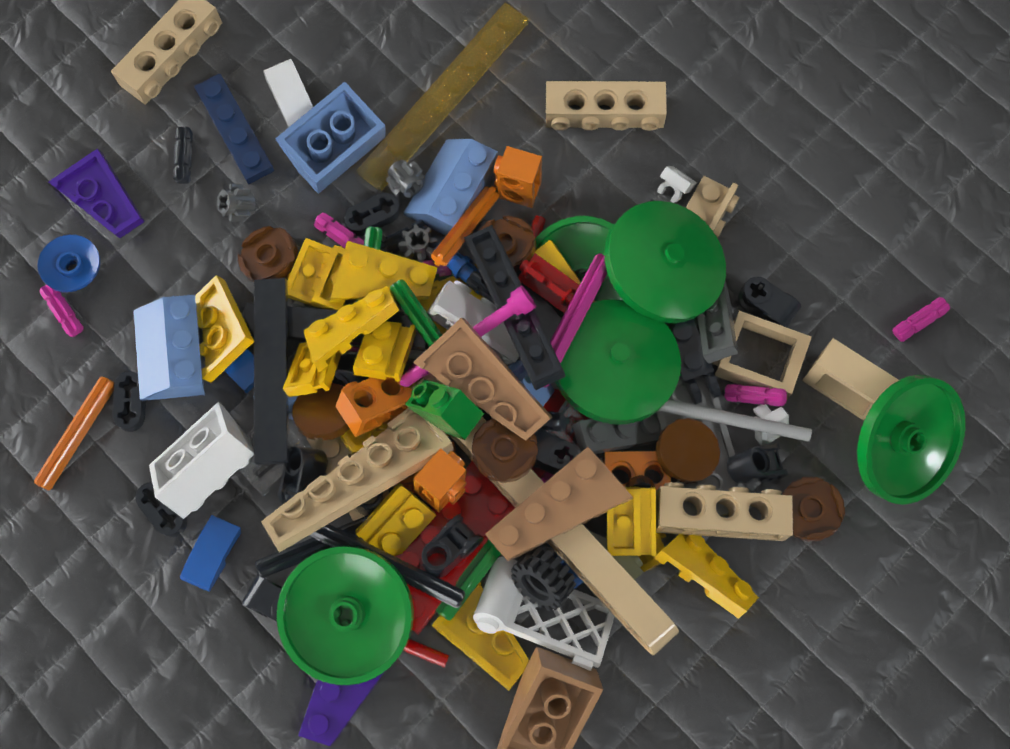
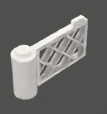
M499 557L491 567L473 615V620L481 631L494 634L496 631H506L572 657V664L590 671L593 666L598 668L601 664L615 617L598 598L574 589L567 598L572 600L576 609L565 614L562 613L560 607L557 610L553 609L556 617L543 622L536 610L538 603L532 604L527 595L524 597L520 593L522 589L516 588L514 585L516 581L511 578V569L517 561L514 559L507 561L504 557ZM523 599L525 605L520 606ZM597 609L607 613L605 622L594 626L587 611ZM529 610L536 625L525 628L514 622L518 614ZM580 615L587 630L574 635L567 619ZM560 623L567 638L560 641L550 637L546 628ZM591 635L597 646L595 655L583 651L577 640Z

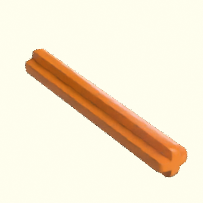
M484 187L433 251L431 258L435 261L434 264L436 266H446L464 244V237L471 235L499 199L496 187Z
M103 376L98 379L34 479L36 485L45 490L53 488L113 393L115 384L113 381Z

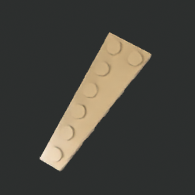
M407 408L390 421L388 428L376 438L372 435L364 441V447L351 457L346 455L337 462L338 467L326 476H319L305 490L297 493L262 520L263 527L280 553L421 470L440 448L447 454L453 451L452 442L442 430Z

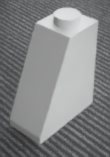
M289 59L263 70L271 92L288 127H290L313 108L292 59Z

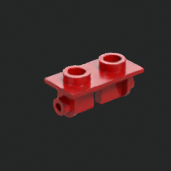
M535 253L530 261L526 259L520 265L519 270L522 272L518 278L523 284L565 314L579 284Z

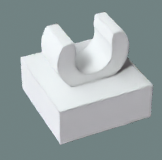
M666 166L660 175L665 182L661 183L658 187V193L663 194L667 187H672L675 194L670 201L675 203L681 199L682 192L684 194L690 193L697 182L674 166Z
M766 404L759 405L753 409L757 418L789 424V415L782 407L772 412ZM755 431V439L761 446H765L780 437L779 435Z

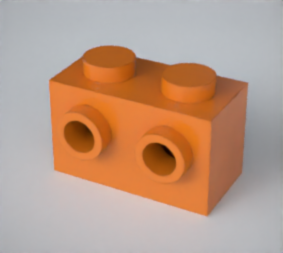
M440 448L413 478L414 492L438 513L448 502L455 504L466 490L464 488L467 484L465 482L466 469L463 467L465 462L454 452L450 451L447 454Z

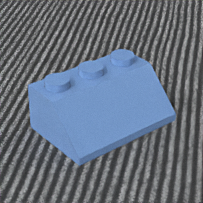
M343 82L275 139L297 171L319 194L385 139V124L349 85Z
M447 139L426 173L425 179L422 180V189L412 197L404 211V215L415 221L423 220L427 227L446 236L484 187H488L495 175L493 170L498 157V151L473 139Z
M195 295L162 297L134 310L140 400L205 395Z

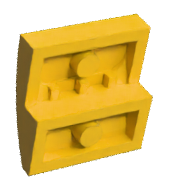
M305 238L287 280L288 298L327 310H339L343 307L346 300L330 302V298L345 249L336 245L331 248Z

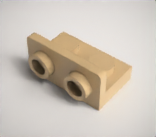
M703 176L686 208L701 217L718 238L726 224L722 220L725 212L732 213L740 198L735 195L739 185L732 183L731 187L728 188Z

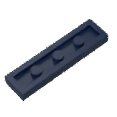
M219 73L195 85L194 87L248 185L274 172L273 166L222 75Z

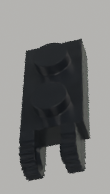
M694 319L680 323H665L678 344L681 357L680 378L682 383L686 385L695 405L702 403V394L695 380L703 377L712 397L721 396L719 384L713 374L712 364H708L703 357L701 337Z

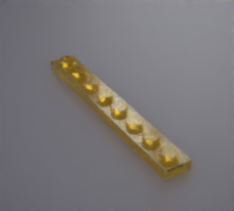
M505 2L357 169L358 175L382 191L388 184L386 178L389 177L388 170L391 165L399 160H406L408 162L526 27L528 18Z

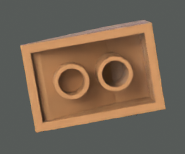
M536 646L520 679L497 749H572L603 692L597 669L587 670L572 664L571 659Z

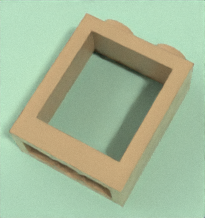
M739 311L735 320H733L736 341L741 328L792 346L780 381L729 363L731 356L712 363L718 366L715 376L743 386L785 389L788 400L793 393L812 337Z
M833 338L818 356L802 381L860 419L865 420L877 398L889 386L899 380Z

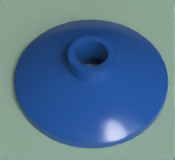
M79 235L60 236L50 241L41 251L37 263L38 273L43 282L56 291H77L90 284L98 274L100 255L95 245L85 237ZM77 264L73 270L68 271L69 266Z

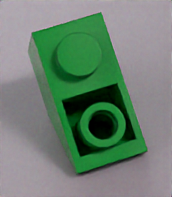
M426 379L413 389L411 397L405 404L409 409L446 434L466 440L484 415L460 389Z

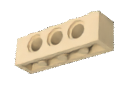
M178 0L111 70L118 84L145 105L151 98H155L166 82L179 73L182 65L190 57L198 53L201 45L210 36L216 34L222 24L216 7L206 0Z
M546 81V128H553L555 130H566L568 128H583L585 130H596L598 128H612L614 130L642 128L648 131L664 128L667 114L666 82ZM578 105L581 109L573 110L570 106ZM607 105L610 106L611 109L603 110L599 106ZM637 105L641 109L633 110L629 108V106Z
M669 482L665 483L664 486H660L656 491V533L784 541L793 535L792 496L781 495L780 490L767 489L762 490L761 493H749L748 488L732 487L729 488V491L716 490V486L698 485L696 489L684 488L682 483ZM683 502H691L696 507L697 514L695 516L687 514L683 509ZM716 504H722L728 509V518H723L717 513ZM749 506H754L760 511L761 520L751 517Z

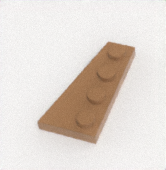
M460 318L413 362L421 369H425L437 377L436 379L446 386L460 389L475 405L489 413L492 418L525 441L552 418L465 318Z
M587 447L485 535L503 557L510 561L546 543L548 540L566 533L620 504L632 500L633 496L594 452Z

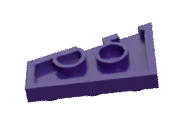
M99 149L94 150L48 181L119 238H122L145 222L104 154Z
M384 672L369 681L353 685H335L317 679L298 736L332 746L365 698L377 685Z

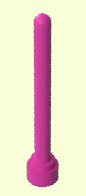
M522 285L510 293L511 297L507 299V304L473 326L474 330L481 337L514 314L517 316L521 313L526 315L536 308L532 297ZM415 366L402 375L400 384L403 387H409L429 372L421 369L419 366Z

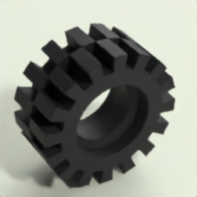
M542 547L526 552L511 569V578L516 581L514 585L516 588L522 589L520 593L524 597L527 595L532 604L537 602L539 608L543 609L546 607L547 611L557 610L576 586V582L573 581L575 577L572 573H568L570 568L567 564L563 566L560 563L562 561L560 557L555 559L553 552L548 550L545 553Z

